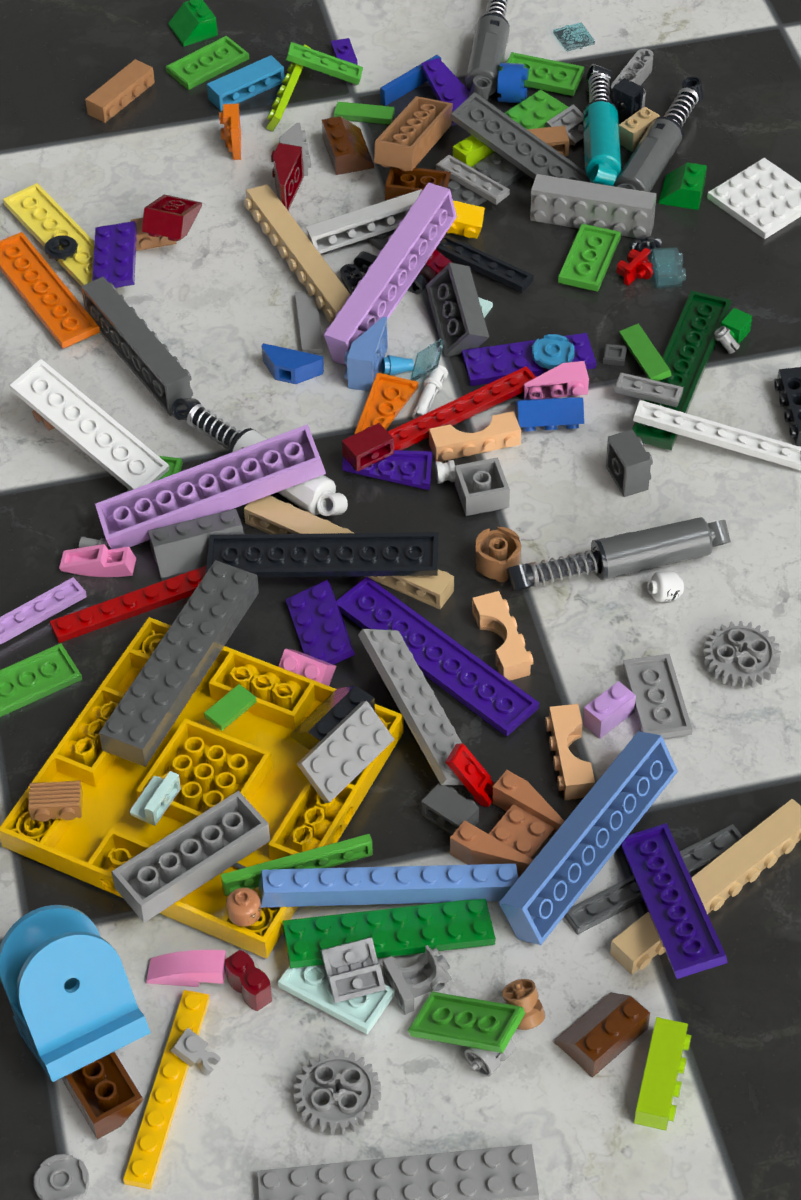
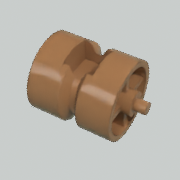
M518 979L505 986L502 991L505 1004L523 1007L525 1015L517 1029L529 1030L540 1025L545 1019V1011L538 999L539 994L535 983L530 979Z

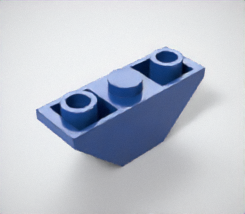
M265 343L262 344L263 362L277 381L298 384L324 373L323 356Z

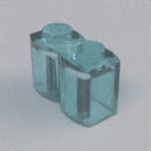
M677 247L652 249L651 263L653 264L652 269L656 287H682V281L686 280V269L682 268V253L679 254Z

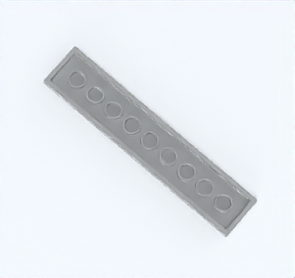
M532 1144L257 1171L259 1200H539Z

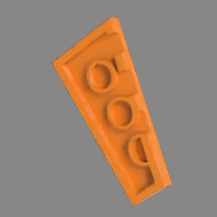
M377 372L355 434L377 423H380L387 429L418 389L419 382Z

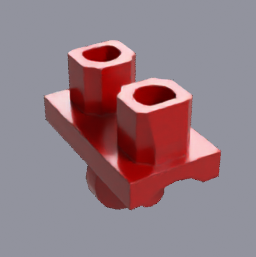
M644 248L639 252L632 249L627 256V261L630 263L621 260L617 264L616 273L624 277V284L629 286L637 277L639 279H649L653 276V264L648 261V255L651 250Z

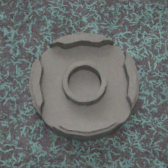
M69 1154L54 1155L44 1160L34 1175V1189L39 1200H81L89 1188V1173L84 1162L73 1158Z

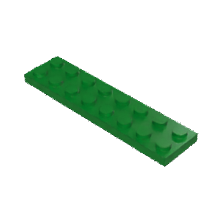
M486 899L461 900L283 920V931L290 969L324 965L320 950L368 937L373 939L377 958L425 953V946L427 945L432 950L437 948L438 951L490 946L495 945L496 941Z

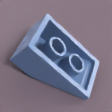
M382 317L352 342L350 350L345 352L344 364H347L345 379H348L349 389L371 391L377 372L380 373L382 357H385L388 349L387 317Z

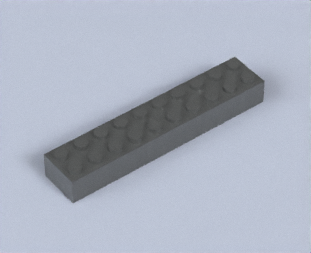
M217 560L214 561L99 732L103 751L141 766H147L259 594L256 574Z

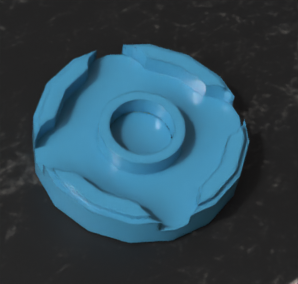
M548 334L534 342L532 358L539 366L553 369L562 363L573 361L574 345L564 336Z

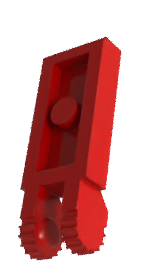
M463 743L456 744L445 763L474 796V800L483 807H489L492 801L488 795L493 796V786L495 783L490 779L491 776Z

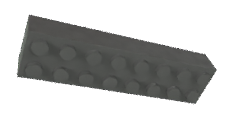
M101 277L81 286L85 310L99 326L100 334L165 411L172 416V404L175 400L192 398L193 391L190 387L192 378L189 371L182 368L177 357H173L169 353L167 346L158 340L154 331L151 332L144 319H140L137 316L135 309L129 307L124 296L116 292L112 283Z

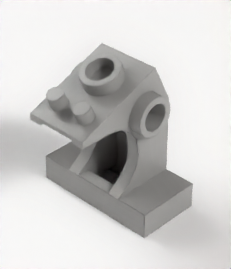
M428 945L425 946V953L418 957V963L407 968L397 966L393 956L383 959V974L390 987L395 989V997L405 1015L414 1011V998L431 991H439L451 980L447 971L450 969V966L443 955L438 956L439 951L437 948L432 950ZM423 974L425 975L426 980L417 984L412 983L411 979Z

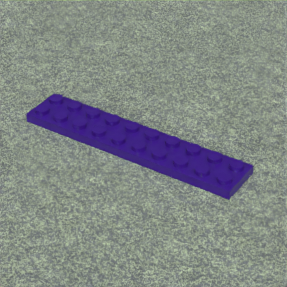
M369 577L364 578L336 601L340 612L362 629L399 631L423 675L506 737L539 709L538 701Z

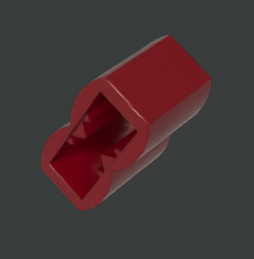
M238 950L225 959L227 980L230 986L237 992L242 993L245 1003L251 1009L259 1011L272 1002L271 984L268 976L262 970L255 967L253 959L246 952Z

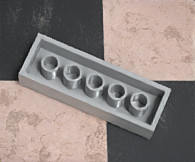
M537 174L531 189L530 221L580 229L581 224H587L619 231L621 236L633 238L649 237L654 226L657 193Z
M237 791L113 870L112 876L115 889L145 923L270 841L269 824L247 799Z

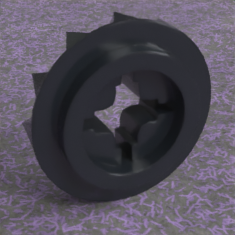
M56 236L45 244V254H48L49 259L55 258L56 261L59 259L65 261L67 257L73 258V254L77 253L78 245L72 237Z
M650 236L636 238L628 244L630 250L635 249L639 252L644 248L653 252L662 246L660 239Z

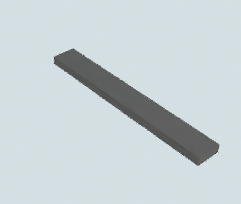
M733 824L679 851L690 876L701 871L743 838ZM631 876L571 907L564 917L578 935L644 900L634 876Z

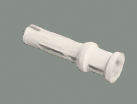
M438 364L430 367L429 377L423 383V393L412 413L413 419L428 413L435 395L442 390L443 380L448 376V371L445 367Z

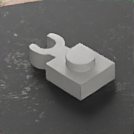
M189 1028L182 1033L170 1050L190 1067L198 1063L199 1069L205 1075H209L214 1070L208 1065L207 1061H211L216 1065L221 1060L216 1053L207 1052L205 1049L208 1043Z

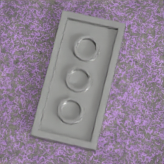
M670 654L623 660V669L629 690L636 695L635 711L641 732L662 735L663 739L692 735V726Z
M362 701L313 747L297 765L324 803H330L394 738L368 701Z

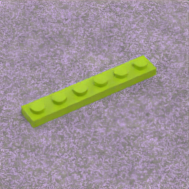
M291 62L287 69L290 73L285 75L282 81L284 85H281L277 92L279 97H276L272 104L274 110L271 109L266 118L269 120L266 128L272 132L283 116L303 69L302 65Z

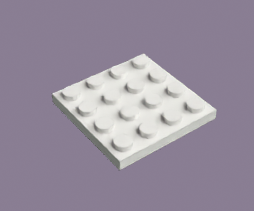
M766 158L761 159L708 192L707 199L764 239L801 217V182Z

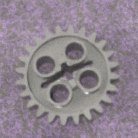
M739 621L738 626L730 622L728 628L721 624L720 631L714 628L713 635L708 634L707 641L704 642V665L709 666V673L715 672V679L723 677V684L729 680L732 687L736 683H740L741 688H744L745 683H748L753 688L755 681L763 685L764 679L770 680L771 674H776L781 651H778L779 643H774L775 636L768 637V630L761 632L760 625L755 629L752 628V622H749L747 626H743L742 621Z
M341 1050L339 1057H335L333 1051H330L329 1058H325L320 1053V1061L316 1062L312 1058L309 1059L310 1068L302 1066L303 1075H296L298 1084L293 1086L294 1093H296L293 1095L294 1103H298L296 1104L297 1113L302 1112V1120L307 1121L310 1119L311 1128L319 1124L320 1133H323L326 1128H330L331 1135H334L336 1129H340L342 1135H345L346 1127H350L355 1132L356 1123L363 1127L366 1126L365 1117L373 1119L372 1110L379 1109L378 1101L381 1100V1082L378 1081V1073L372 1072V1064L364 1066V1057L355 1061V1054L353 1052L347 1058L344 1055V1050ZM323 1077H329V1078H331V1079L328 1080V1081H322V1080H320V1079L323 1078ZM350 1079H355L358 1082L351 1084L347 1081ZM320 1101L328 1102L326 1105H317ZM349 1103L355 1105V1106L352 1107V1108H346V1107H344V1105L349 1104Z

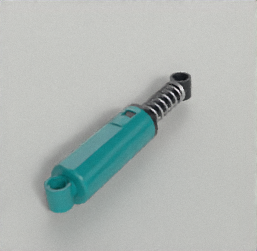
M592 64L586 75V82L589 83L590 103L587 104L583 111L585 171L591 183L613 186L621 172L618 110L614 103L610 101L609 81L612 72L604 67Z

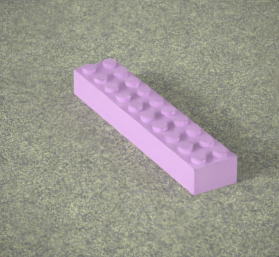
M432 183L426 185L415 203L410 206L407 215L400 221L396 231L389 237L385 247L379 251L378 257L369 266L363 279L358 282L352 295L347 298L341 311H338L332 324L327 327L324 336L333 362L347 366V364H344L345 352L350 350L352 342L382 317H387L388 320L457 218L450 189Z
M307 424L98 502L95 505L110 548L132 547L149 540L148 530L228 511L322 476L326 472Z

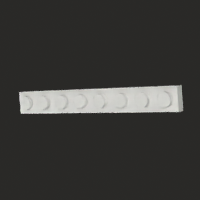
M640 400L633 419L635 422L801 470V447L646 401Z

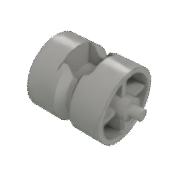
M511 1039L503 1053L468 1047L464 1054L473 1071L476 1070L481 1075L489 1077L501 1065L500 1061H505L515 1051V1044Z

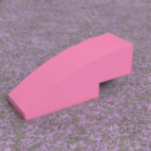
M105 544L63 551L59 568L64 572L93 577L133 576L136 557L130 547L108 550Z
M226 950L180 951L150 958L147 984L199 987V982L224 984Z

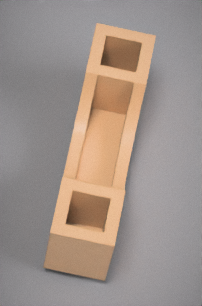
M514 411L493 415L490 425L484 430L475 433L461 432L451 425L429 429V445L436 462L447 461L521 445V428Z
M499 591L472 598V613L479 629L495 632L505 641L496 650L495 665L498 672L509 681L529 676L531 665H533V657L531 652L525 649L523 635L517 632V623L514 616L509 614L507 600L502 599Z
M579 704L550 707L549 717H545L546 730L551 731L552 736H549L550 750L555 751L556 756H553L555 771L559 770L560 776H557L559 791L563 790L565 800L584 798L595 785L591 762L575 757L568 748L575 740L582 737V718Z

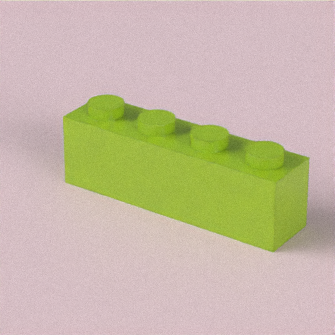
M656 1017L634 1124L666 1131L668 1121L674 1122L677 1105H672L673 1097L679 1098L682 1084L681 1081H677L678 1073L684 1074L687 1058H683L682 1054L683 1050L689 1051L691 1035L687 1034V1023Z

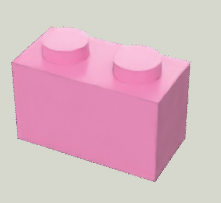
M292 649L284 650L278 666L327 686L330 685L336 668L335 665Z

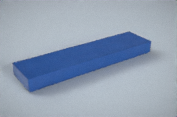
M435 55L426 61L433 60L436 58H440L441 60V57L439 55ZM421 64L380 87L381 104L386 106L427 82L421 69Z

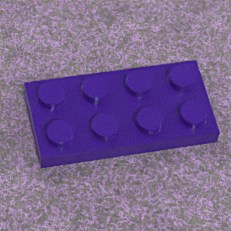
M135 221L95 227L92 281L104 277L115 288L135 285L137 225Z
M328 580L286 599L304 654L332 665L356 655Z

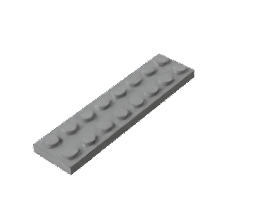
M362 629L358 634L360 640L440 784L464 785L445 763L455 745L462 742L447 718L444 709L435 697L434 691L426 681L423 672L418 667L413 654L405 644L402 635L397 630Z

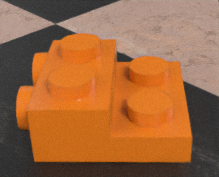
M239 103L223 104V112H219L220 124H224V128H221V140H225V146L229 147V152H233V160H241Z

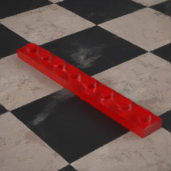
M525 366L388 431L394 438V450H403L428 438L429 429L456 425L523 393L524 384L536 378V376Z
M206 566L50 621L51 628L58 643L190 597L206 575Z

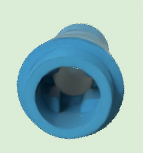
M387 355V357H382L381 360L383 374L392 376L413 371L414 369L412 358Z

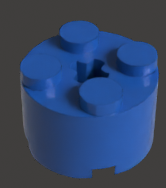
M500 63L503 71L498 73L497 93L501 94L498 102L521 103L522 100L527 99V88H524V80H528L529 68H525L524 64Z

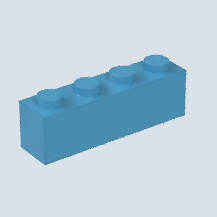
M270 55L208 83V99L222 111L223 104L240 103L282 84L284 67Z

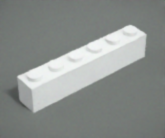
M422 189L307 226L309 240L321 254L397 229L400 221L409 212L410 206L418 199Z

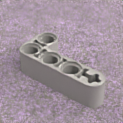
M638 50L613 81L610 93L611 102L612 88L622 79L626 78L638 85H642L652 72L653 52L651 50ZM644 88L642 108L645 107L646 91Z

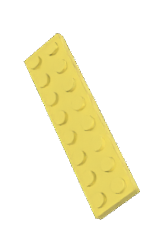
M38 183L3 199L4 206L44 248L47 241L56 236H69L75 239L78 245L77 253L73 254V258L67 257L65 261L59 259L58 263L80 286L92 282L95 242Z

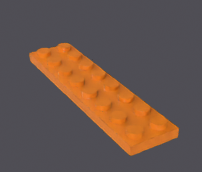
M23 232L0 241L1 272L62 349L100 333L97 323Z

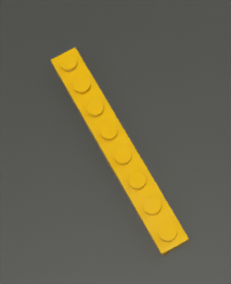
M188 990L183 991L123 1179L125 1185L150 1190L152 1188L189 1069V1065L170 1050L187 1028L199 1036L210 1001L209 994Z

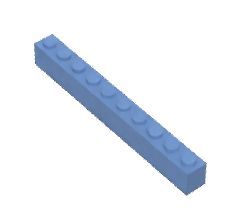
M516 864L273 869L261 871L259 895L261 908L443 903L475 899L501 901L518 880Z

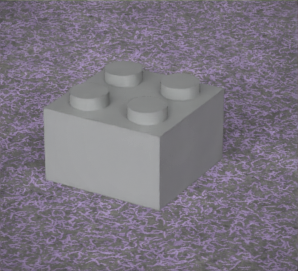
M498 457L455 465L454 484L466 516L509 508L510 489Z

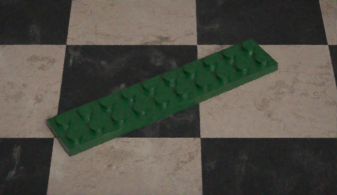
M691 290L662 357L669 367L672 376L659 381L683 387L677 407L648 400L644 401L687 414L717 340L714 333L721 327V322L728 315L732 300ZM635 422L632 427L636 436L640 437L644 444L671 451L678 434Z

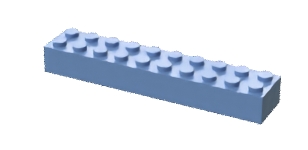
M641 731L635 734L499 902L517 939L538 945L543 944L677 774L678 770L662 735Z

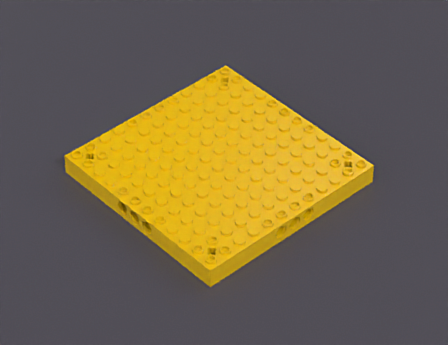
M149 617L32 781V783L81 781L83 791L82 817H76L72 820H63L62 818L54 820L51 818L44 822L31 820L28 807L29 785L0 826L1 844L4 848L122 897L115 889L112 876L113 870L237 791L268 822L270 841L237 863L250 867L337 843L404 732L403 715L375 704V713L394 740L330 803H324L297 765L310 750L292 739L290 734L337 689L224 646L147 766L144 767L103 751L99 732L171 627L169 624ZM240 684L256 696L257 702L221 731L205 718L204 712ZM170 771L179 774L181 789L156 826L130 815L131 808L154 776L165 779ZM231 866L160 912L164 916L267 959L284 932L283 920H291L298 907L261 908V915L258 921L250 926L235 925L230 921L227 914L226 904L228 896L224 895L221 874L239 870ZM259 887L253 888L260 898Z

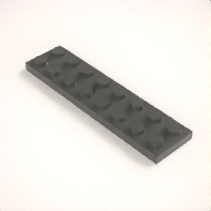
M475 92L451 113L450 119L534 180L536 175L540 174L591 183L586 175V171Z

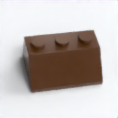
M341 116L322 119V138L336 175L374 169L373 160L359 127Z
M610 992L555 1040V1044L591 1077H594L648 1029L650 1012L632 996Z
M115 1052L61 1078L97 1139L121 1127L143 1101V1097Z

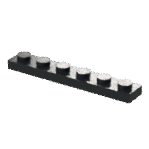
M446 234L436 247V250L446 258L461 265L470 266V269L521 293L533 282V274Z

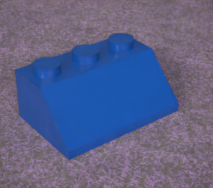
M583 397L514 400L516 418L523 431H536V426H544V430H557V425H566V429H577L579 424H584Z

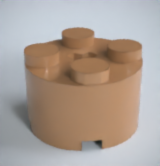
M497 527V530L491 531L489 528L482 531L478 535L475 545L476 570L488 578L496 579L498 582L507 581L508 574L506 569L521 565V542L518 534L505 527Z

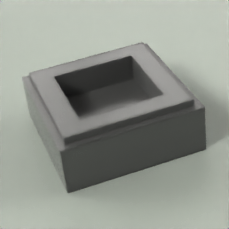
M606 344L603 364L624 366L627 346Z

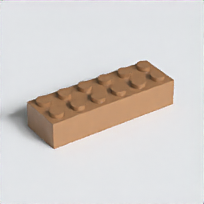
M416 96L376 139L374 163L381 164L383 167H396L402 171H412L451 126L452 120L450 116L453 103Z

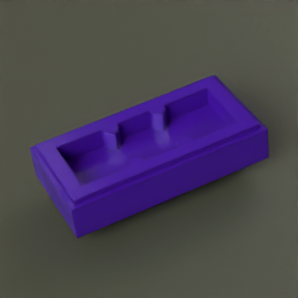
M349 38L331 41V47L336 58L358 65Z

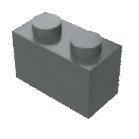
M440 782L421 801L422 816L451 835L454 834L464 820L474 826L479 822V807L470 799H465L454 788L441 785Z

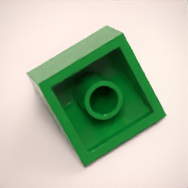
M203 0L184 2L168 23L169 28L183 47L218 36L216 17Z
M686 163L667 174L659 204L699 210L705 186L707 165Z

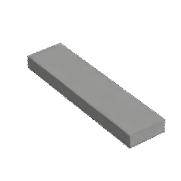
M448 155L436 164V170L451 172V179L496 205L509 195L510 189L451 155Z
M307 291L295 292L302 352L323 354L316 298L314 295L309 296Z

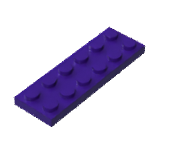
M587 333L564 336L574 345V359L572 362L584 361L586 370L596 368V360ZM536 340L462 350V358L470 386L492 383L525 366L536 377L551 369L543 368L533 360L532 346Z

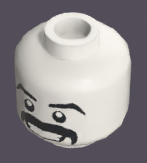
M674 571L657 572L653 574L648 582L647 589L657 602L675 601L683 593L684 583L682 578Z

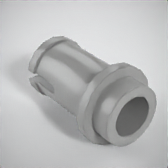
M722 326L715 331V339L722 343L728 354H732L735 352L733 348L737 350L740 345L729 333L730 329Z
M81 537L79 542V548L105 544L109 550L110 546L105 538L98 540Z

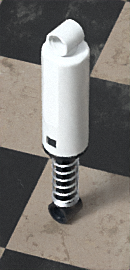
M180 398L172 404V414L176 419L186 420L188 425L197 428L201 433L204 432L205 436L210 437L211 440L216 441L219 445H223L225 449H229V453L268 439L252 428L236 431L235 426L230 427L229 422L223 423V418L217 419L216 414H211V411L208 409L205 410V407L195 398ZM325 475L277 492L313 515H342L348 506L346 497L341 493H335L336 485L334 481Z

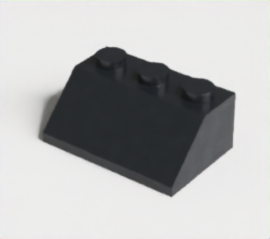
M357 686L338 688L290 734V737L311 750L362 701H368L375 711L374 697Z

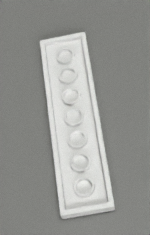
M42 359L10 384V390L130 491L157 481L169 470V465Z

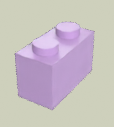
M618 681L584 707L583 725L598 738H602L634 713L636 695Z

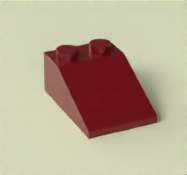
M279 143L271 155V162H274L272 177L275 178L277 196L289 211L304 178L302 147Z
M164 194L144 208L142 232H146L152 237L164 236L168 237L170 241H180L190 231L202 207V202Z

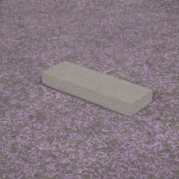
M620 373L614 387V392L677 407L683 393V387Z

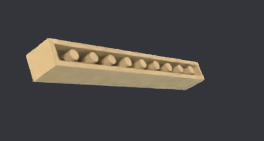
M266 184L247 189L246 198L244 199L246 210L251 212L255 222L259 223L263 233L267 234L270 238L272 245L278 249L281 258L286 260L290 270L294 271L299 282L305 286L309 296H315L317 307L324 312L327 321L332 323L338 311H341L350 293L271 187Z
M271 495L252 501L244 508L245 524L268 534L354 533L347 528L331 523L329 520H324L308 511L296 508L290 503L280 501ZM438 570V576H365L437 609H441L454 592V576Z
M791 799L692 877V881L707 914L712 910L717 911L721 908L727 898L736 896L747 882L755 881L762 870L766 867L771 868L782 854L790 853L796 843L801 840V806L795 800ZM649 912L611 941L610 955L631 975L638 969L643 970L646 968L651 959L657 954L662 955L665 952Z

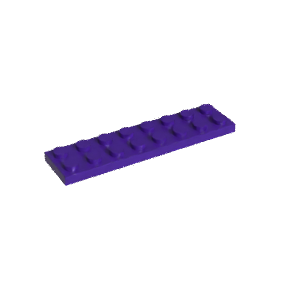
M667 823L628 835L621 843V848L676 979L728 963L723 947Z

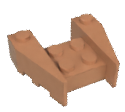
M506 770L493 786V804L507 812L489 834L464 820L450 837V855L467 865L516 864L519 878L565 821L528 781Z

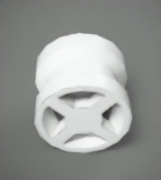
M449 460L447 463L435 462L437 483L440 484L446 480L454 482V460Z

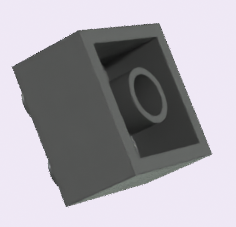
M633 429L608 436L606 468L622 495L627 497L648 490L653 459L651 454L644 449L641 438L636 436Z

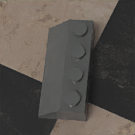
M449 263L426 285L445 357L460 354L462 350L478 348L489 338L470 266Z
M232 509L148 530L150 549L161 581L206 566L210 535L244 534L237 510Z

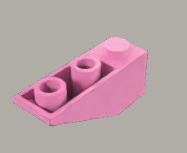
M585 362L562 363L525 383L524 400L588 394L589 377Z

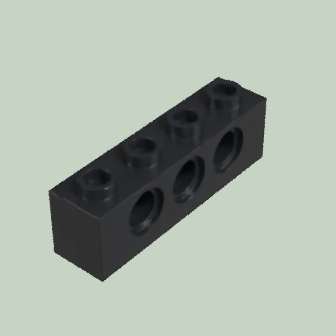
M801 367L779 369L778 377L774 379L775 391H779V403L781 407H784L785 422H789L790 437L794 438L796 446H801Z

